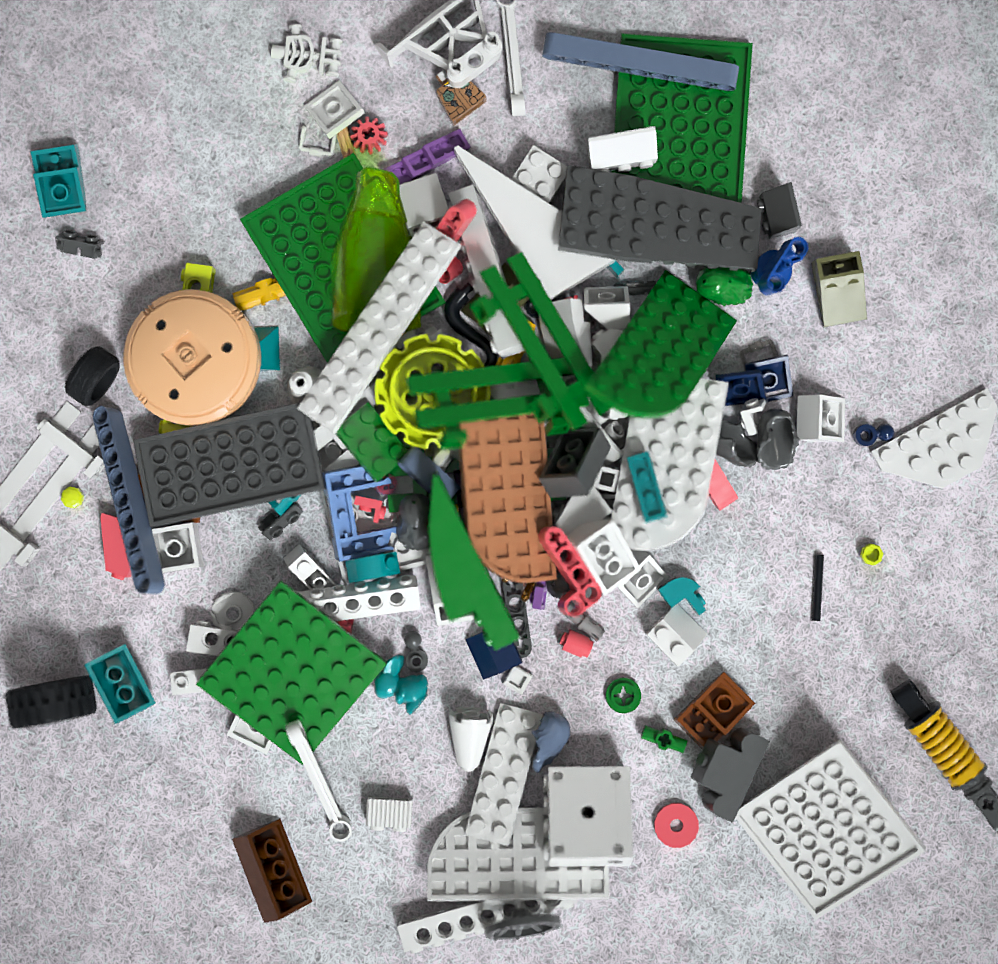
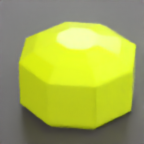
M68 487L62 491L61 501L64 506L76 508L83 503L84 495L79 488Z
M867 544L862 547L860 557L863 563L874 566L882 561L883 551L878 545Z

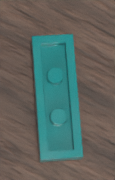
M649 451L627 457L645 523L667 518L668 515Z

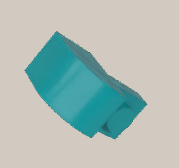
M396 552L345 561L349 583L400 574Z
M673 578L657 589L671 608L683 599H686L697 615H701L706 611L704 607L706 604L705 600L699 593L694 594V591L699 589L700 585L689 578Z

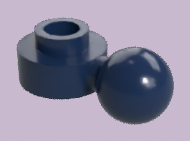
M887 423L879 425L877 429L870 424L859 425L853 432V439L859 446H870L877 438L888 441L894 436V428ZM863 431L867 433L865 440L861 438Z

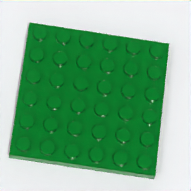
M280 580L196 682V685L303 765L296 747L292 745L288 737L285 725L299 719L305 730L311 750L314 752L386 666L387 661L288 584Z

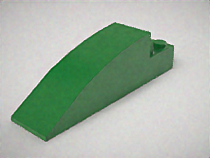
M434 471L429 536L434 574L442 604L450 623L473 612L472 615L477 625H482L484 628L482 629L483 637L487 645H493L496 651L520 639L518 629L489 571L482 564L438 471Z

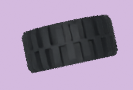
M89 675L15 688L6 691L5 694L9 725L13 729L30 728L95 714L97 710L94 686Z

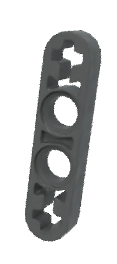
M503 578L506 607L513 621L521 619L525 623L524 630L518 632L519 636L527 634V638H523V643L528 645V649L525 650L524 654H520L521 658H525L531 653L532 644L523 583L515 584L516 591L520 589L521 595L512 594L507 596V591L512 592L511 586L506 585L507 580ZM514 597L522 601V606L519 610H513L509 606V601ZM519 640L514 641L516 647L519 646Z

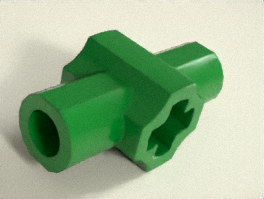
M646 725L641 734V739L655 743L659 749L665 751L669 748L684 753L688 741L672 735V732L668 729L662 728L658 730ZM667 734L668 739H670L669 742L661 745L659 737Z

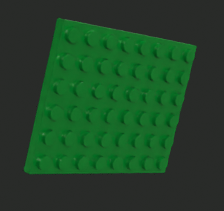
M621 34L620 44L731 63L739 66V72L734 91L618 72L614 134L655 126L658 159L649 168L641 169L640 166L631 167V170L619 173L618 170L611 172L635 176L742 203L753 43Z
M354 153L240 219L327 364L409 244ZM436 286L411 322L414 323L445 304V300Z

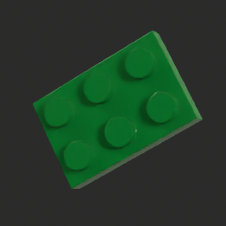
M369 402L346 419L335 433L375 483L398 465L399 460L408 451L397 436L387 428Z

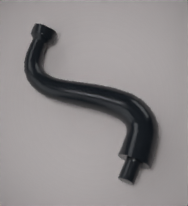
M468 282L462 289L456 287L450 294L444 306V316L449 326L455 332L485 352L487 360L484 366L491 367L495 365L497 355L494 353L490 341L472 328L460 315V309L470 300L467 295L474 289Z

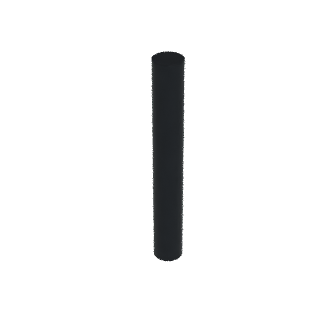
M816 554L812 621H821L824 555Z

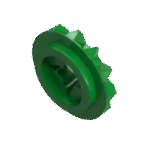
M619 678L608 686L606 700L610 708L615 712L630 713L640 704L641 690L633 680ZM622 686H624L626 693L633 695L626 698L624 705L621 702V698L614 696L621 693Z

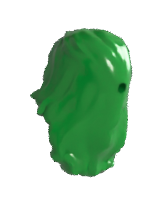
M707 266L701 269L696 277L697 291L702 297L724 307L731 304H744L752 296L753 283L751 274L747 270L740 268L735 271L729 270L728 267L711 269Z

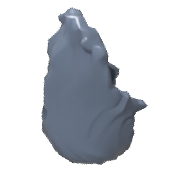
M552 711L544 712V717L540 720L541 724L537 730L532 731L536 739V746L538 747L533 761V770L537 773L544 766L550 765L554 758L558 757L570 737L569 722L559 713Z

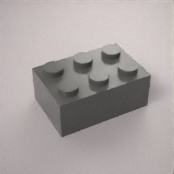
M601 428L569 430L567 433L560 435L539 477V481L550 498L589 495L611 449V445Z

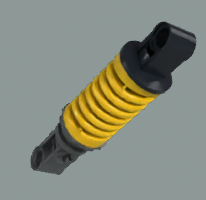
M910 679L891 690L890 693L894 700L909 716L904 723V727L912 735H916V741L921 743V747L924 750H927L926 754L929 757L932 756V762L937 763L939 770H943L942 775L949 777L948 783L951 789L955 791L962 790L967 800H973L986 817L990 826L998 834V795L991 787L993 781L984 774L988 765L980 760L977 753H974V749L969 746L968 741L964 739L959 729L953 726L952 720L947 719L948 715L946 712H941L942 707L939 701L928 704ZM984 799H987L988 801L992 800V803H988L987 801L984 802Z

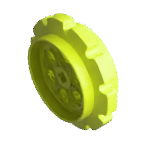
M427 334L412 337L404 341V351L400 352L397 349H393L380 367V370L385 373V377L377 379L375 384L376 404H382L385 407V411L380 414V417L393 434L403 432L405 434L404 442L409 445L427 449L429 444L434 442L437 448L440 449L438 442L442 437V431L440 426L418 428L414 411L424 408H435L432 395H427V393L416 394L417 403L408 405L405 402V395L409 393L405 378L414 370L419 371L422 375L429 374L433 364L442 365L443 372L485 367L472 349H469L467 352L461 350L462 342L458 339L441 334L437 336L435 341L429 340ZM490 385L464 388L458 391L449 390L451 400L455 405L490 401Z

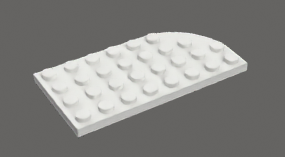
M701 378L688 400L675 412L658 418L630 416L611 517L629 549L651 551L667 547L686 536L701 519L709 495L728 382ZM649 451L668 517L646 524L627 457Z
M543 808L518 809L509 846L466 835L465 831L471 813L468 812L454 820L444 829L436 840L428 860V901L609 899L608 866L549 867V860H544L545 842H548V837H544V819H548V815H544ZM584 815L586 819H591L588 815Z

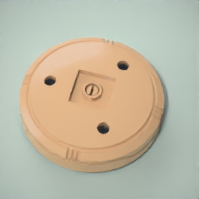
M181 290L156 299L152 302V305H148V309L145 308V312L142 311L130 327L125 341L123 362L129 386L146 409L167 421L181 425L197 426L223 420L232 415L246 402L258 381L261 368V349L254 327L246 315L235 305L207 291Z

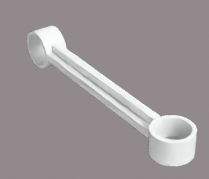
M496 0V4L502 12L512 117L524 116L525 101L514 11L517 0L508 5Z
M298 719L286 724L288 737L292 745L296 747L330 820L329 833L331 838L339 842L347 840L352 833L351 821L348 817L341 815L307 741L302 723ZM337 823H344L348 826L349 830L345 834H337L333 831V826Z

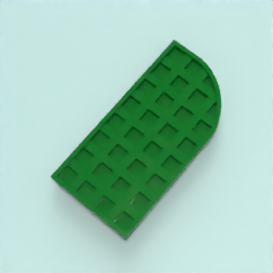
M665 270L584 389L612 409L628 416L658 418L669 415L678 410L688 400L737 320Z

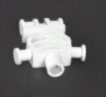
M294 24L289 26L292 36L286 37L285 46L272 45L271 58L284 59V68L288 70L287 75L283 77L285 81L296 83V72H308L314 60L320 61V75L324 76L325 65H329V71L326 72V75L339 77L337 70L338 66L341 65V61L337 60V56H342L340 45L343 44V41L340 39H330L331 49H327L328 40L327 37H323L321 52H315L311 39L306 35H300L302 25ZM295 42L300 43L301 50H297ZM303 42L310 45V51L305 50ZM326 55L332 56V59H327ZM307 59L308 62L306 63V65L302 66L304 60Z

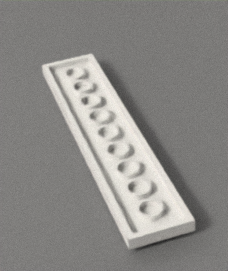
M425 222L422 223L298 406V410L334 434L337 432L381 367L385 358L398 342L460 250L461 245Z

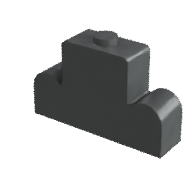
M738 728L733 731L730 737L731 746L708 738L702 752L697 757L696 765L691 774V779L711 789L703 796L702 803L704 808L732 823L770 743L764 737L744 728Z

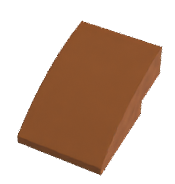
M722 672L673 720L703 750L708 738L719 741L756 703L725 672Z

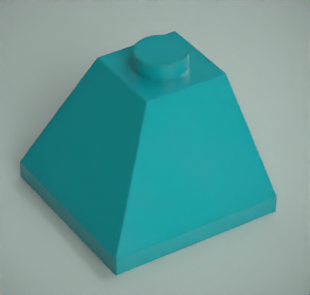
M254 327L261 349L260 371L280 370L279 327Z

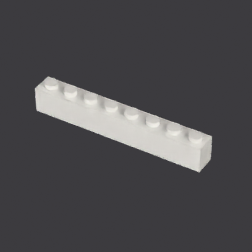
M472 184L448 193L451 200L448 202V207L450 209L463 199H469L477 208L475 217L462 234L463 240L459 242L463 253L468 255L469 260H466V265L469 273L474 275L475 280H472V285L475 292H479L480 297L486 295L489 299L493 296L479 273L495 265L505 283L506 280L479 194ZM502 311L496 312L497 315L485 324L487 332H491L493 340H490L494 353L498 352L503 359L525 351Z

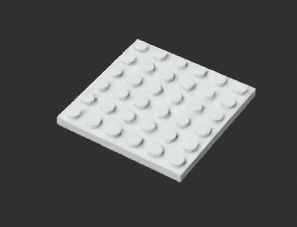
M841 739L742 804L736 815L738 822L815 920L926 851V847Z

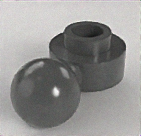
M410 631L404 637L405 645L411 650L407 654L406 665L411 671L420 672L426 668L428 656L424 650L419 649L422 638L416 631ZM419 658L421 663L416 665L413 663V659Z

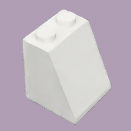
M437 174L425 175L422 178L404 182L394 187L411 239L423 222L436 229L449 209Z

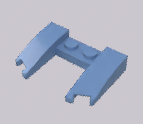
M361 465L322 472L325 484L324 494L327 496L333 537L331 538L335 559L341 562L393 550L394 547L389 546L388 543L391 533H396V526L357 532L350 494L352 491L390 484V478L387 476L375 483Z

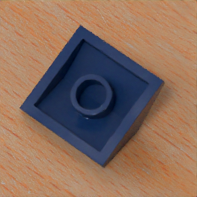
M787 354L744 364V371L761 370L766 393L782 389L788 390L785 393L766 396L767 402L794 396L789 356Z
M761 370L716 375V381L728 382L725 406L745 404L746 401L753 398L758 400L765 399L767 402Z
M483 632L465 639L483 680L523 663L514 642L495 651L493 645H487Z

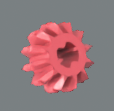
M366 116V123H362L359 119L357 120L359 127L352 126L351 129L355 134L350 135V138L355 141L353 144L354 148L360 147V153L364 154L368 148L369 155H373L372 148H376L380 152L379 144H387L383 138H386L388 133L383 131L385 128L384 123L378 124L377 118H374L371 123L369 117ZM372 132L373 137H369L367 140L365 134Z

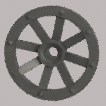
M518 909L512 911L510 919L487 925L484 928L485 938L493 939L494 941L504 939L519 940L523 937L544 935L547 932L559 929L561 927L560 916L554 914L532 915L529 909Z

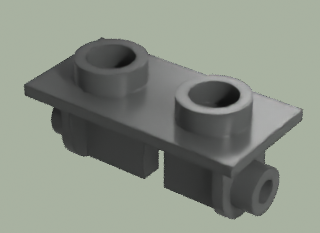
M65 230L55 237V239L61 240L57 242V249L62 253L77 255L78 248H81L80 256L93 259L101 258L102 249H99V247L105 241L98 240V236L85 235L83 237L78 236L75 231Z
M295 502L293 506L277 518L271 512L260 522L258 528L262 535L272 540L279 537L286 526L295 523L303 510Z

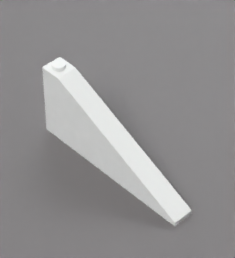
M456 146L454 148L456 157L515 253L523 252L551 301L616 261L614 259L558 250L562 214L560 210L461 147Z

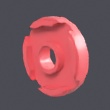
M670 803L663 806L657 813L654 820V830L658 839L665 845L672 848H682L689 845L696 838L699 823L695 812L689 806L682 803ZM675 819H679L683 823L679 831H673L670 828L671 822Z

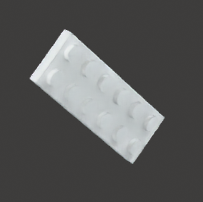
M500 703L466 827V835L509 846L536 745V739L532 731L537 730L541 724L540 720L543 718V714Z

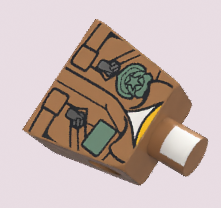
M447 70L441 71L436 76V79L442 85L436 90L437 97L453 126L487 102L486 95L471 81L461 88H453L448 83Z

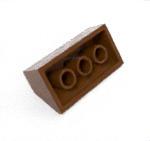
M281 819L247 831L232 839L264 923L281 920L313 902Z

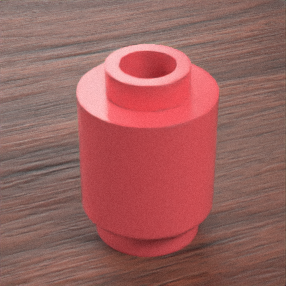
M569 629L568 633L563 632L559 644L562 645L561 650L580 658L582 656L587 658L594 641L589 640L590 637Z

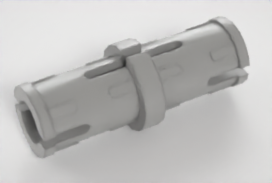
M572 603L567 607L569 612L574 608ZM582 613L577 617L564 615L577 625V629H582L596 642L605 633V630L594 623L588 614Z

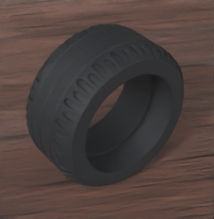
M100 346L90 348L71 369L65 382V392L84 406L95 404L114 382L120 368L118 358Z

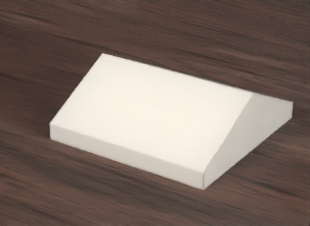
M237 715L235 716L227 735L268 754L273 743Z

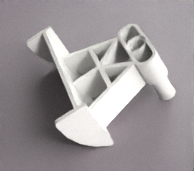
M449 0L415 26L390 51L380 42L375 44V49L390 68L394 66L393 59L408 49L447 70L449 85L453 88H461L501 58L502 42L496 32H489V36L487 35L479 0H473L476 12L453 29L446 19L471 0ZM476 23H479L481 34L467 30ZM439 24L447 32V34L427 49L415 43ZM455 40L477 44L459 59H454ZM447 45H449L448 60L437 55ZM476 58L480 60V64L471 66L469 61Z

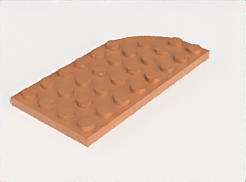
M533 414L459 423V429L466 430L468 439L463 447L459 448L465 529L482 564L497 576L513 582L530 583L556 580V566L538 539V534L542 528L553 527L550 496L539 481V477L547 463L544 422L539 424ZM550 533L551 538L549 539V541H553V540H552L553 533Z

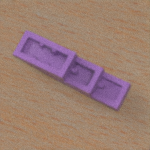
M458 129L424 145L422 149L403 157L400 162L382 169L381 175L392 192L395 190V186L416 180L455 158L454 148L456 146L466 151L471 147L461 129Z

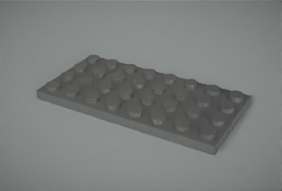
M301 402L133 440L150 527H159L325 490L312 418L297 409Z

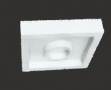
M340 80L305 105L306 110L329 139L365 114L361 106Z

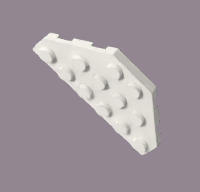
M988 388L872 450L871 454L882 472L937 488H944L981 468L998 406Z

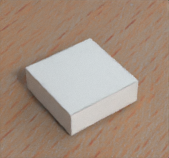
M515 666L511 668L503 684L522 695L533 675Z

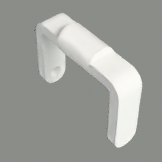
M302 126L299 149L309 152L311 156H332L335 153L338 133L332 138L330 151H324V149L316 147L307 148L304 147L306 126Z

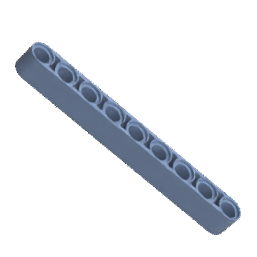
M553 32L546 33L542 57L548 60L725 91H734L736 89L739 66L731 63Z
M99 406L93 413V421L134 586L140 594H160L164 590L165 580L152 529L149 524L147 509L123 414L119 409Z

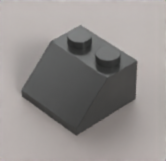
M792 182L761 193L760 199L757 200V207L761 208V213L763 212L765 221H762L764 234H768L769 239L794 234L802 226Z

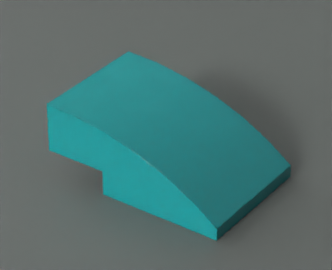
M78 144L30 151L42 218L87 211Z

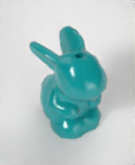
M396 655L387 661L386 666L374 679V693L381 699L395 696L396 703L406 704V712L411 715L428 696V680L424 675L400 677L399 673L404 665V656Z

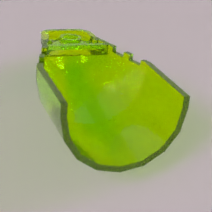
M365 167L357 173L356 190L351 197L331 254L332 324L344 332L349 333L412 239V235L409 236L405 224L408 221L400 198L399 180L390 171ZM420 309L404 333L421 327Z

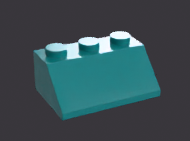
M126 644L84 664L115 725L156 704Z

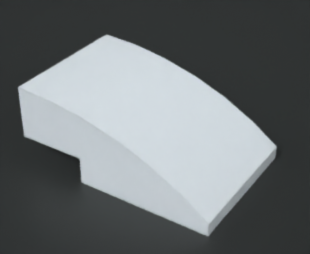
M569 298L552 302L590 367H592L590 322H584L583 299ZM539 315L542 335L550 359L564 358Z

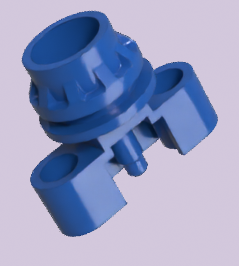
M795 237L789 239L781 245L779 250H769L758 256V267L754 272H751V277L763 295L769 296L783 291L792 276L793 264L802 261L808 251V243L804 238ZM792 244L796 248V253L792 249Z

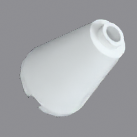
M306 366L297 369L290 376L287 383V394L293 404L303 401L322 370Z
M457 707L456 712L453 713L452 709L449 711L456 762L464 771H473L474 768L479 767L493 722V713L487 710V714L479 712L481 708Z

